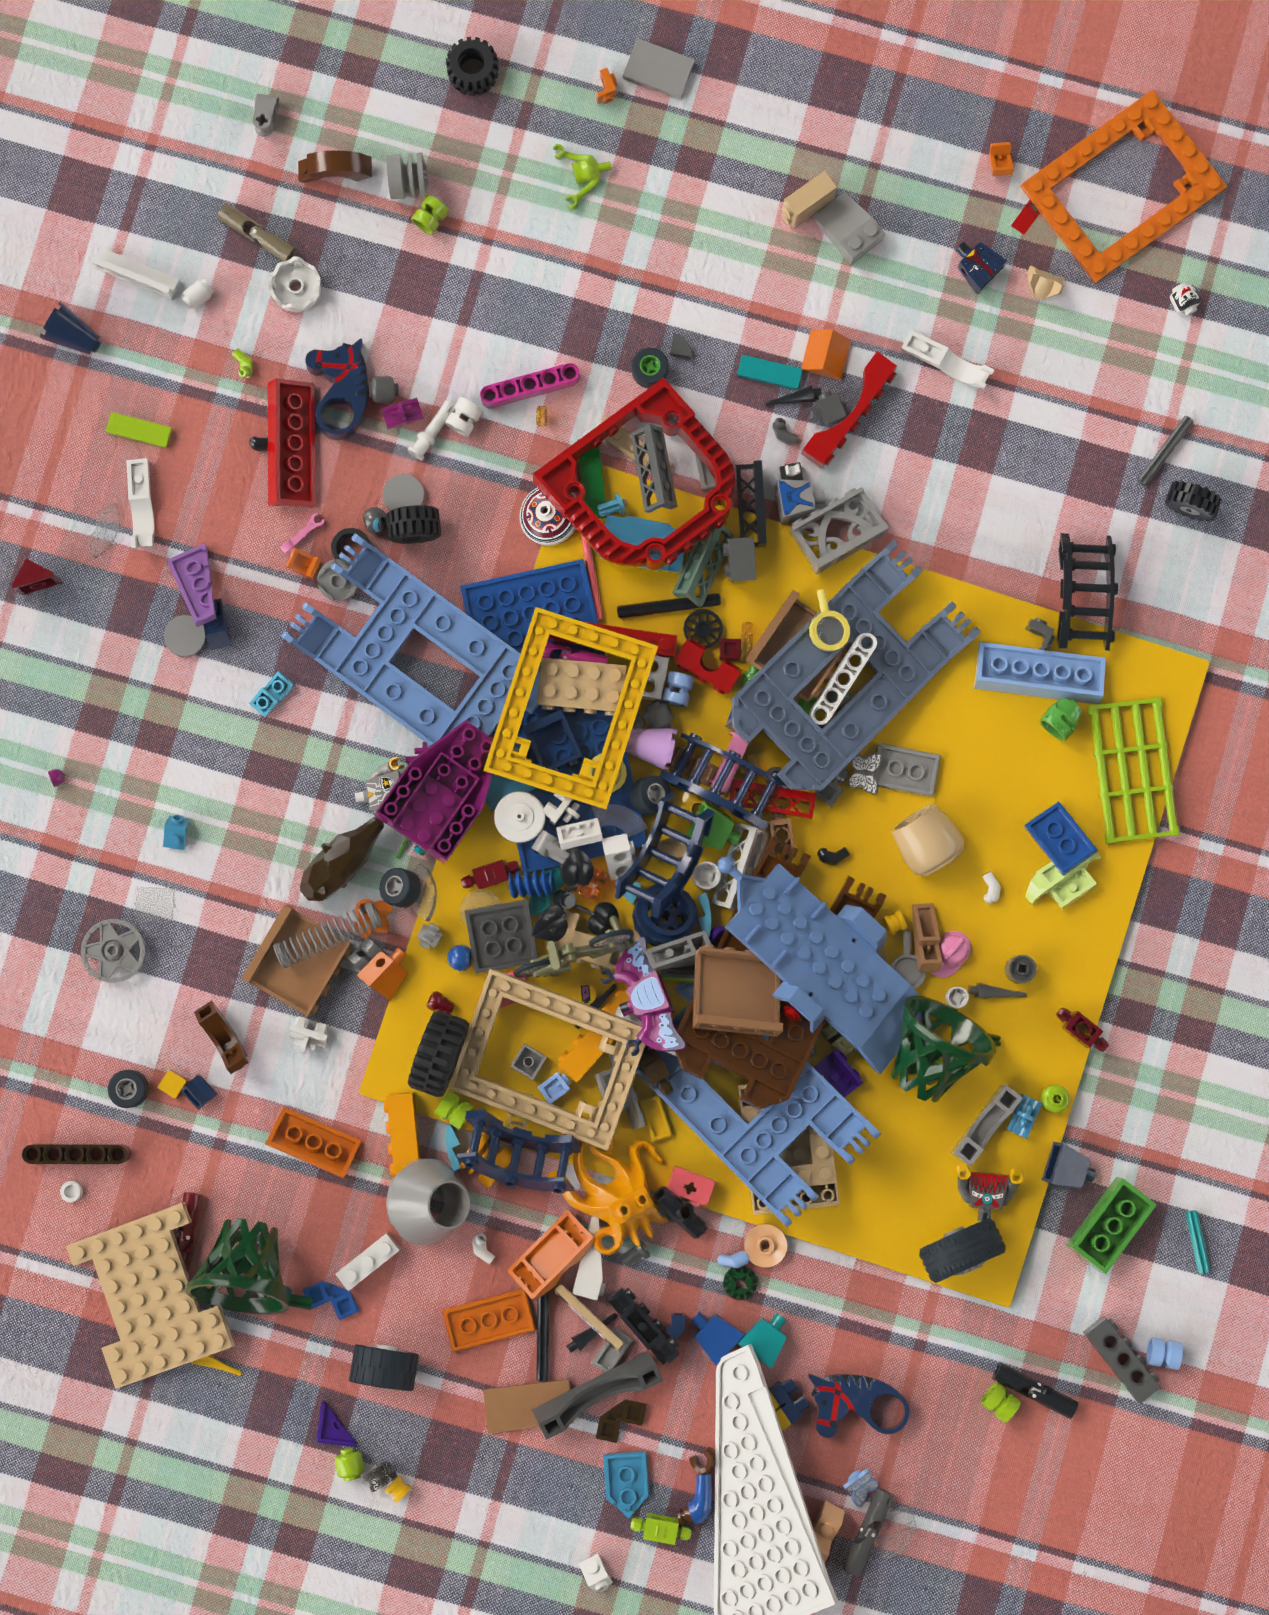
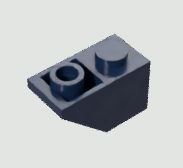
M221 598L214 600L217 619L204 624L205 636L211 650L232 646L229 626Z

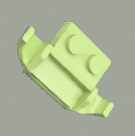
M1095 853L1064 876L1050 862L1037 871L1030 882L1026 898L1033 905L1042 895L1050 894L1059 907L1064 909L1097 886V883L1087 872L1086 868L1089 863L1101 859L1100 855Z

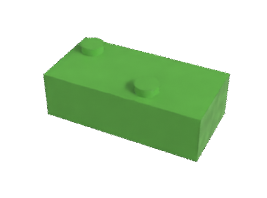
M1116 1177L1066 1246L1096 1270L1106 1274L1157 1204L1125 1179Z

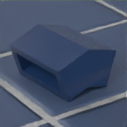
M200 1074L196 1075L181 1090L198 1110L217 1095L216 1091Z
M671 1313V1322L665 1329L675 1340L685 1330V1313Z

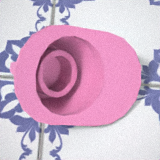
M959 931L947 932L940 938L939 947L943 963L940 971L931 972L933 975L943 978L951 976L971 954L970 940Z

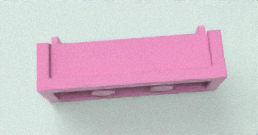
M730 732L729 735L733 736L726 752L733 750L741 755L740 759H742L749 743H746L736 732ZM723 758L714 780L708 781V783L712 784L711 788H713L727 759ZM734 764L720 791L725 796L739 765Z

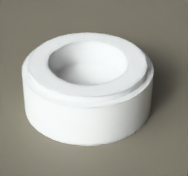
M74 1180L65 1182L60 1189V1195L66 1202L78 1201L83 1194L82 1185Z

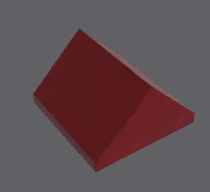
M26 558L12 583V588L23 596L62 584V579L52 571Z

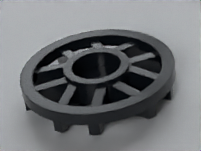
M696 610L684 622V636L687 640L689 638L687 630L694 633L690 637L691 639L697 635L700 637L697 642L700 643L704 639L707 645L703 646L710 648L717 644L722 636L723 625L721 619L710 610ZM700 613H706V620H701ZM696 614L698 615V622L691 619ZM709 614L712 615L715 618V620L708 622ZM688 622L695 624V628L687 627ZM718 622L719 627H711V624ZM719 631L718 637L716 638L712 632ZM710 635L715 641L709 643L706 637Z

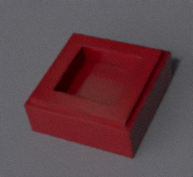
M720 638L719 660L740 661L741 639Z

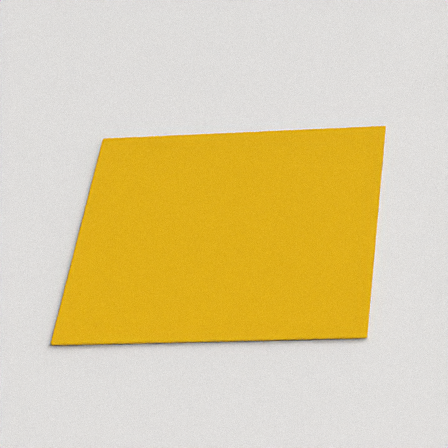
M578 458V459H577V464H578L580 482L582 483L581 470H580V461H579V458ZM601 465L605 503L614 500V495L619 494L622 499L627 501V506H624L625 514L620 515L618 511L609 514L611 516L621 518L632 516L670 524L671 528L678 529L703 510L705 498L674 488L678 507L673 509L661 507L647 513L644 509L639 477ZM646 479L647 485L650 486L652 481ZM654 492L650 498L651 505L657 502ZM717 505L716 509L724 510L725 507ZM731 507L729 517L726 519L724 526L734 534L733 538H740L739 511L737 508ZM745 512L743 519L751 524L756 519V515ZM606 518L600 519V521H601L604 525H605V522H606ZM765 518L767 545L766 547L754 548L756 580L729 581V578L724 576V565L728 564L727 556H724L708 594H720L721 604L719 606L618 618L617 606L683 598L676 597L672 593L680 573L665 570L653 571L633 566H619L599 557L598 553L591 547L603 619L598 620V624L677 636L675 656L668 663L664 691L665 688H668L666 680L669 671L683 673L694 678L696 675L691 671H682L677 667V663L674 662L686 641L683 631L686 618L692 612L700 609H707L717 614L723 625L721 638L741 639V660L730 661L743 669L741 675L729 694L726 692L721 694L713 689L714 685L711 683H703L695 678L692 690L688 691L690 695L688 706L679 707L668 704L674 715V720L670 723L671 728L677 729V734H672L675 740L673 754L677 747L685 749L688 741L680 737L681 733L689 736L691 733L700 736L702 741L727 751L733 738L729 734L730 732L735 733V731L725 727L732 709V697L740 689L744 679L742 676L745 672H748L750 663L745 660L793 590L798 592L800 596L797 600L818 613L821 609L817 591L825 589L827 601L829 602L877 553L861 549L816 575L806 556L790 535L792 526L787 524L781 525V522ZM577 529L567 540L553 546L541 545L533 570L584 559L585 563L581 534ZM749 529L745 534V538L754 537V542H757V535ZM803 531L805 540L811 542L818 540V537L811 538L808 536V534H813L812 532ZM722 533L719 536L720 544L723 543L725 535ZM834 542L826 543V545L831 544L830 548L833 550L837 548V544ZM818 546L810 547L816 558L819 559ZM691 550L685 553L682 570ZM713 550L711 554L712 562H714L716 558L715 550ZM899 561L897 565L900 566L903 562ZM909 564L903 571L909 575L916 566ZM705 568L703 572L704 580H706L708 576L707 568ZM923 569L911 583L894 596L878 613L907 642L922 626L937 615L948 603L953 601L956 604V608L946 617L952 621L959 612H963L965 616L955 626L958 627L966 618H969L971 623L960 632L965 637L974 627H977L981 632L973 641L952 657L858 754L864 758L870 754H876L877 745L880 743L941 755L933 797L878 787V793L874 795L865 792L862 787L851 788L848 781L851 775L855 773V769L850 761L844 767L850 775L843 784L840 782L837 784L843 789V792L832 807L816 797L812 820L789 815L783 816V819L791 818L795 848L798 849L792 863L798 866L803 853L811 856L800 876L799 882L821 902H827L825 906L830 909L848 875L855 880L848 891L849 893L855 895L858 885L864 883L866 885L860 896L861 899H863L869 886L874 890L867 901L868 903L874 905L875 899L880 892L886 895L884 903L874 919L887 930L886 943L877 954L889 965L892 964L894 959L903 955V930H899L895 935L891 936L883 917L894 915V912L897 910L901 912L908 928L906 930H912V955L916 956L912 923L913 904L934 905L940 938L950 931H959L967 936L971 943V954L954 974L948 977H937L931 972H926L923 983L914 989L919 996L937 1000L947 1005L945 994L950 988L962 987L968 993L969 986H976V983L1027 993L1026 997L975 998L976 995L968 993L969 999L967 1004L961 1008H954L977 1023L986 1033L999 1035L1001 1037L999 1040L1001 1045L996 1046L997 1052L987 1066L981 1063L964 1075L946 1091L938 1102H933L932 1097L926 1101L918 1099V1085L906 1092L899 1087L900 1076L896 1080L892 1079L891 1072L897 1054L881 1074H878L868 1064L859 1051L856 1053L852 1051L846 1054L847 1063L860 1074L863 1084L854 1089L845 1099L881 1135L876 1139L865 1128L860 1135L870 1142V1146L867 1148L860 1140L855 1138L854 1141L864 1152L859 1154L851 1144L844 1149L854 1157L855 1161L851 1165L833 1149L840 1205L808 1208L806 1210L799 1209L801 1212L799 1217L792 1211H783L782 1213L792 1221L788 1228L774 1213L753 1214L750 1189L661 1097L660 1099L672 1136L652 1142L645 1119L644 1127L633 1130L627 1112L623 1110L613 1136L614 1148L610 1155L625 1165H630L629 1145L634 1140L645 1139L654 1145L664 1160L662 1164L657 1163L646 1150L641 1149L639 1151L648 1187L652 1191H657L661 1186L667 1187L674 1166H678L716 1181L707 1206L702 1205L701 1207L755 1225L770 1224L779 1228L785 1235L934 1283L930 1280L929 1273H927L926 1267L922 1263L923 1260L919 1256L920 1249L944 1238V1234L962 1226L967 1228L981 1222L978 1221L979 1208L970 1207L968 1203L964 1202L957 1189L958 1173L956 1167L959 1166L960 1171H965L967 1167L951 1151L1002 1084H1006L1020 1096L1023 1094L1039 1102L1041 1092L1045 1087L1049 1085L1062 1086L1070 1096L1069 1105L1064 1111L1052 1113L1046 1111L1041 1106L1027 1139L1006 1130L1013 1116V1111L995 1130L973 1165L969 1166L970 1172L1009 1175V1179L1011 1169H1015V1176H1019L1021 1171H1023V1181L1018 1185L1016 1193L1006 1206H1002L1001 1210L991 1209V1219L995 1222L996 1228L1000 1232L999 1235H1001L1002 1241L1006 1245L1005 1253L987 1260L982 1267L964 1275H953L934 1283L1003 1307H1009L1012 1303L1047 1190L1048 1182L1042 1181L1053 1141L1058 1143L1062 1141L1090 1048L1083 1046L1062 1029L1066 1022L1058 1019L1056 1013L1061 1007L1068 1009L1071 1015L1074 1011H1079L1096 1026L1098 1025L1155 838L1111 844L1105 843L1102 800L1099 798V793L1101 792L1096 756L1093 753L1095 747L1091 718L1088 716L1087 706L1091 705V703L1077 702V706L1082 710V714L1076 729L1065 742L1057 739L1040 725V719L1049 707L1059 699L974 689L979 643L985 642L1039 649L1044 638L1025 630L1031 619L1039 618L1047 622V626L1055 629L1052 634L1055 636L1051 647H1046L1044 650L1106 658L1104 694L1099 705L1162 697L1163 707L1161 709L1166 743H1168L1167 753L1172 783L1209 662L1205 659L1115 631L1114 643H1110L1109 651L1105 650L1103 640L1072 639L1068 641L1067 649L1059 648L1056 638L1059 612ZM697 586L694 592L695 596L700 594L699 586ZM700 613L701 620H706V613ZM709 614L708 622L715 620V618ZM694 615L691 619L698 622V615ZM1071 617L1070 628L1073 630L1104 632L1103 626ZM688 622L687 627L695 628V624ZM718 622L711 624V627H719ZM687 630L688 636L691 637L694 632ZM719 631L712 632L716 638L718 637ZM696 635L693 640L697 642L700 637ZM710 635L706 637L709 643L715 641ZM702 639L700 644L707 645L705 640ZM720 640L714 646L707 648L703 655V663L709 669H718L724 661L719 660ZM845 649L842 655L845 656L848 651ZM605 652V656H609L608 664L627 665V675L631 660ZM857 655L850 657V665L856 667L860 663ZM653 662L650 672L658 670L659 667L655 662ZM867 663L848 690L851 698L876 674ZM834 665L831 670L835 672L838 667ZM841 673L838 676V682L841 685L848 682V675ZM823 681L821 686L825 688L827 682ZM646 683L644 691L650 693L655 687L652 683ZM641 699L639 705L641 718L645 729H650L643 717L645 707L652 703L653 700ZM1152 704L1140 705L1145 745L1158 744ZM1119 707L1124 748L1135 747L1137 744L1132 707ZM819 709L815 717L818 721H821L825 717L823 709ZM1111 709L1098 710L1103 750L1116 749ZM834 712V714L832 715V717L830 718V720H831L837 713ZM761 730L749 742L742 760L767 772L772 767L782 769L790 761V758ZM696 746L692 754L702 758L706 750ZM1146 750L1151 787L1163 786L1159 750ZM1138 751L1126 752L1125 757L1130 790L1142 788ZM627 753L634 783L650 775L660 776L663 769ZM713 754L709 762L719 769L723 757ZM1117 754L1104 755L1109 792L1122 791ZM669 766V770L663 771L671 773V771H674L675 769ZM738 766L733 779L744 781L749 770ZM718 769L716 770V772H715V774H714V776H713V778H712V781L714 780V778H715V776H716V774H717ZM682 773V778L688 781L689 776ZM756 775L754 783L767 785L765 779ZM701 783V784H700V787H703V788L709 790V789L711 788V785H712V784H709V786H706V785H704V784ZM731 784L726 796L721 794V797L729 800ZM669 785L671 792L675 793L673 804L678 807L685 805L683 803L684 791ZM798 790V791H804V792H809V793H815V792H816V791H813V790ZM1164 790L1152 792L1157 831L1166 805ZM1143 793L1131 794L1136 835L1149 834ZM758 795L753 797L757 804L761 798ZM1122 795L1110 797L1115 838L1128 836ZM777 799L774 801L777 806H782L783 809L791 805L785 800ZM486 801L482 811L449 859L444 864L436 859L405 952L407 957L401 964L408 971V974L388 1003L359 1089L361 1095L382 1102L387 1100L386 1096L389 1094L414 1092L416 1113L448 1124V1118L443 1120L434 1114L444 1096L435 1097L413 1089L408 1085L410 1070L418 1046L434 1012L427 1008V1002L433 991L440 992L443 997L455 1005L451 1015L467 1020L470 1027L489 971L475 974L473 957L471 967L466 971H457L449 966L447 960L448 952L455 945H465L471 949L464 910L528 899L529 905L530 898L528 893L525 898H522L520 894L517 898H513L509 890V880L478 890L476 884L471 888H463L461 879L468 875L474 876L472 869L499 860H503L504 865H508L507 862L518 861L520 875L524 877L517 843L505 839L499 833L494 822L495 810L491 812ZM1058 801L1097 848V853L1101 857V859L1089 863L1086 868L1087 872L1097 883V886L1064 909L1059 907L1050 894L1042 895L1033 905L1026 898L1030 882L1037 871L1051 861L1024 828V825ZM802 803L795 805L800 812L809 813L810 805ZM935 803L961 832L965 843L964 850L946 866L930 875L922 877L914 874L906 864L894 839L892 830L911 814L929 804ZM723 807L720 809V811L731 817L735 824L732 830H736L738 823L752 826L732 815L731 811ZM742 807V808H744L745 810H747V811H749V812H751L752 810H754V809ZM763 811V820L766 822L774 820L772 812ZM670 813L666 826L682 834H687L692 822ZM641 814L646 840L651 833L657 814ZM786 825L774 827V831L780 828L776 833V838L782 841V844H777V847L783 846V842L787 839L786 832L781 830L782 827L787 828ZM767 826L766 830H763V831L769 833V828H768V826ZM743 830L742 841L747 839L748 830ZM663 834L660 840L669 839L671 837H668ZM770 835L768 836L763 853L770 842ZM726 841L722 849L702 845L704 850L698 864L712 862L718 867V861L722 857L727 856L731 843ZM845 847L850 854L849 857L836 865L822 863L817 856V852L821 848H826L827 851L836 853ZM641 848L635 849L636 859L640 854ZM740 850L735 854V862L741 857ZM605 856L590 859L594 871L592 880L588 885H578L576 890L571 891L576 898V904L594 912V908L598 903L609 902L618 911L621 927L637 932L634 928L632 914L634 905L639 897H636L633 904L627 901L624 895L616 899L615 883L617 880L610 881ZM654 856L651 857L645 867L646 870L667 880L671 879L677 870L675 866L669 863H659L658 858ZM542 870L536 871L538 876L541 875ZM990 871L1001 886L999 899L992 904H988L984 900V895L988 893L989 887L982 878ZM728 874V881H731L733 877ZM691 875L684 890L690 894L696 903L698 918L704 916L698 895L706 893L711 911V930L719 925L726 926L734 911L711 903L717 885L708 891L701 890L694 885ZM641 876L636 880L637 883L642 884L641 889L643 890L656 884ZM565 885V886L559 888L558 890H564V891H565V888H566V887H567V888H570V887H573V886ZM727 890L722 893L721 902L726 901ZM552 897V900H551V906H552V905H555V904L553 903V897ZM574 907L564 909L580 914L575 931L597 937L587 928V921L591 917L590 914ZM540 915L531 917L532 927H534ZM678 916L676 918L677 921L682 923V917ZM659 917L662 921L666 922L665 918ZM698 921L690 935L701 932ZM433 923L440 927L439 932L443 936L436 948L430 946L428 950L419 945L421 940L417 938V935L424 924L429 926ZM534 938L538 958L548 954L549 951L546 949L548 941ZM647 943V949L655 947ZM1018 955L1031 957L1036 964L1035 977L1026 983L1010 981L1005 974V965L1010 958ZM583 961L582 964L571 962V971L560 973L556 977H526L528 982L574 1000H577L575 991L581 984L587 983L592 985L596 990V999L613 984H616L617 988L599 1008L600 1010L608 1002L612 1005L617 999L614 995L622 986L627 988L626 983L616 982L615 980H612L609 984L601 983V979H608L610 976L608 974H601V970L590 967L591 963ZM543 965V966H538V967L530 968V969H527V970H525V971H523V972H529V971L538 970V969L547 967V966H549V965ZM521 966L499 969L498 971L507 974ZM603 967V970L609 969L612 973H615V970ZM663 981L675 1012L672 1014V1019H674L689 1003L675 990L681 982ZM780 1000V1006L783 1007L786 1001ZM516 1002L500 1008L477 1075L548 1102L537 1087L555 1073L559 1072L560 1075L564 1073L571 1082L568 1085L570 1090L551 1104L576 1113L580 1100L586 1101L587 1104L592 1106H598L599 1101L603 1100L595 1074L613 1068L608 1053L604 1052L576 1083L558 1067L560 1064L558 1058L565 1050L570 1052L575 1047L572 1042L580 1034L584 1036L589 1030L583 1027L577 1029L570 1022ZM930 1015L931 1024L938 1020L936 1017ZM825 1022L822 1029L826 1027L829 1023ZM943 1023L933 1030L939 1037L951 1041V1026ZM1075 1023L1073 1025L1078 1026V1033L1080 1035L1090 1036V1034L1087 1033V1027L1085 1024L1082 1023L1077 1025ZM820 1033L816 1043V1055L814 1057L809 1056L807 1062L814 1067L828 1054L837 1049L831 1046ZM614 1040L611 1045H615L617 1040ZM524 1043L547 1057L534 1080L510 1067ZM971 1043L960 1046L969 1051H972L974 1048ZM711 1061L703 1079L741 1117L738 1085H745L748 1083V1080L740 1078L737 1074ZM917 1072L914 1075L908 1074V1081L917 1077ZM636 1073L632 1086L637 1093V1102L641 1110L640 1100L658 1094ZM938 1081L932 1085L926 1084V1091L937 1085ZM450 1090L459 1096L460 1102L467 1101L474 1106L473 1110H487L491 1115L503 1121L504 1127L511 1130L517 1127L531 1131L532 1136L545 1138V1134L560 1135V1132ZM583 1112L582 1116L590 1118V1114ZM467 1120L461 1127L469 1131L474 1130ZM585 1143L583 1150L585 1169L615 1178V1171L612 1165L593 1155L588 1147V1143ZM793 1143L786 1150L792 1149ZM597 1147L598 1150H600V1151H602V1152L606 1151V1150H604V1149H602V1148ZM548 1152L545 1156L560 1160L561 1153ZM574 1153L569 1155L568 1163L573 1164ZM690 1182L689 1185H684L687 1190L686 1193L696 1190L693 1182ZM684 1197L681 1198L682 1201L688 1203L690 1201L689 1199H686Z

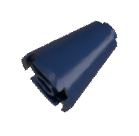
M60 301L58 303L60 306L59 310L54 308L43 327L46 333L45 335L41 333L40 338L89 355L91 352L96 353L101 345V342L98 341L100 336L68 306Z

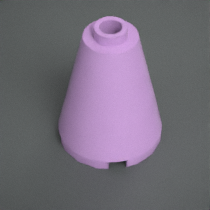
M632 729L625 752L663 770H669V765H666V763H671L675 745L672 734H677V729Z

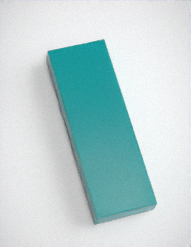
M742 355L737 376L798 390L802 369Z

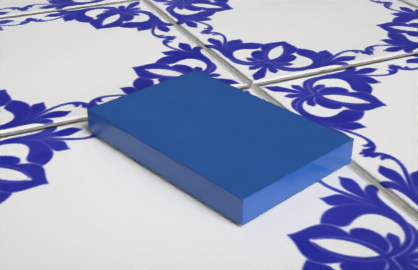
M1059 801L1024 825V828L1062 876L1097 853V848Z

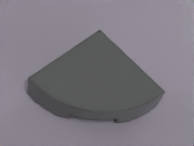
M674 333L670 355L690 359L691 349L688 342L681 335Z

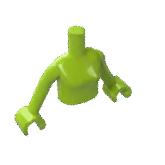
M556 144L553 146V150L562 151L560 154L555 155L556 159L560 160L565 157L580 161L572 163L576 184L590 182L576 195H568L566 197V201L572 200L575 202L573 205L568 206L569 210H574L577 208V202L599 183L600 172L612 170L611 163L609 161L598 164L592 155L566 152L561 144Z

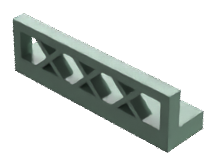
M724 525L719 529L714 528L710 531V535L705 540H698L694 543V547L672 592L676 597L689 598L695 605L703 606L724 558L719 536L721 533L725 535L723 543H726V539H732L734 536ZM713 550H715L716 558L714 562H712L711 557ZM705 568H707L708 576L706 580H704L703 575ZM697 586L700 589L699 597L694 595Z

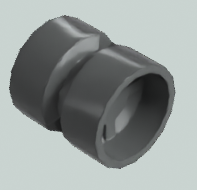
M368 936L360 944L361 949L355 950L348 959L361 971L379 952L382 951L386 955L388 954Z
M1014 956L1006 962L1005 974L1014 983H1026L1035 977L1036 964L1029 956Z

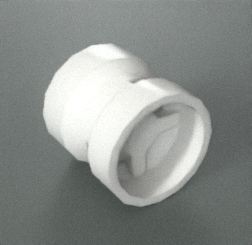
M952 987L945 994V1001L952 1008L965 1006L969 999L967 991L962 987Z

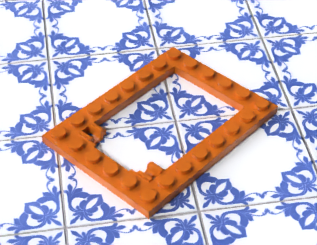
M1152 89L1027 179L1020 187L1089 278L1096 284L1216 197L1228 186ZM1141 124H1143L1144 127H1145V129L1142 130V131H1141V129L1138 127V126H1140ZM1131 131L1140 142L1155 132L1168 146L1186 172L1181 179L1173 183L1180 196L1102 253H1099L1051 189ZM1187 184L1191 186V188L1188 190L1185 188V185Z

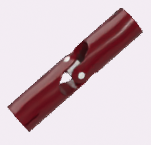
M184 1192L182 1203L185 1202L192 1223L179 1227L175 1237L187 1273L195 1238L194 1231L198 1224L203 1199L202 1194ZM180 1240L188 1243L186 1248L180 1249Z

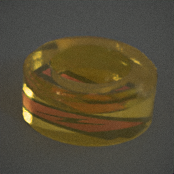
M538 406L536 412L537 426L546 427L548 420L547 406Z

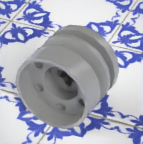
M412 153L408 154L407 163H403L401 154L387 155L390 198L404 199L406 189H410L412 198H416V188H419L421 197H426L428 171L423 153H417L416 163L413 162Z

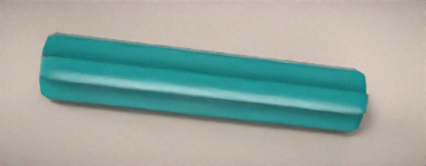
M1187 1211L1186 1218L1198 1273L1206 1274L1211 1270L1198 1211Z

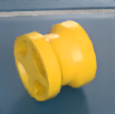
M899 910L895 911L894 915L883 917L891 936L895 935L899 930L904 931L908 929Z
M399 1475L384 1491L387 1494H391L393 1500L398 1503L412 1487L409 1484H405L403 1478Z

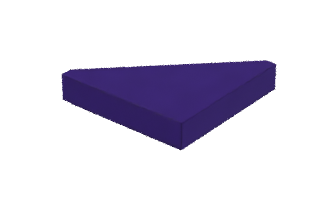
M322 1401L316 1442L356 1447L357 1442L328 1404Z

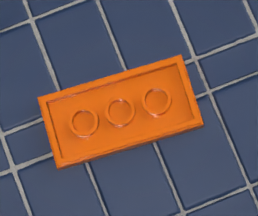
M522 1288L442 1309L452 1352L536 1330L528 1296Z

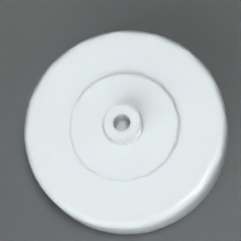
M517 791L504 796L499 801L494 812V822L497 830L505 839L515 843H525L535 839L544 828L546 816L542 803L534 795Z

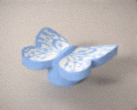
M869 1469L853 1472L849 1476L848 1482L843 1485L846 1490L853 1491L852 1501L857 1507L866 1500L868 1492H873L878 1487V1482L871 1478L872 1474Z

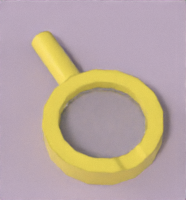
M825 589L817 591L821 613L812 620L809 627V635L817 648L833 652L842 648L848 642L850 626L842 614L829 610Z

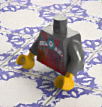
M966 1165L967 1169L965 1171H960L959 1166L956 1167L958 1173L957 1189L964 1202L968 1203L970 1207L979 1208L978 1221L991 1219V1209L1001 1210L1002 1206H1006L1016 1193L1018 1185L1023 1181V1171H1021L1019 1176H1015V1169H1011L1009 1179V1175L970 1172L969 1165Z

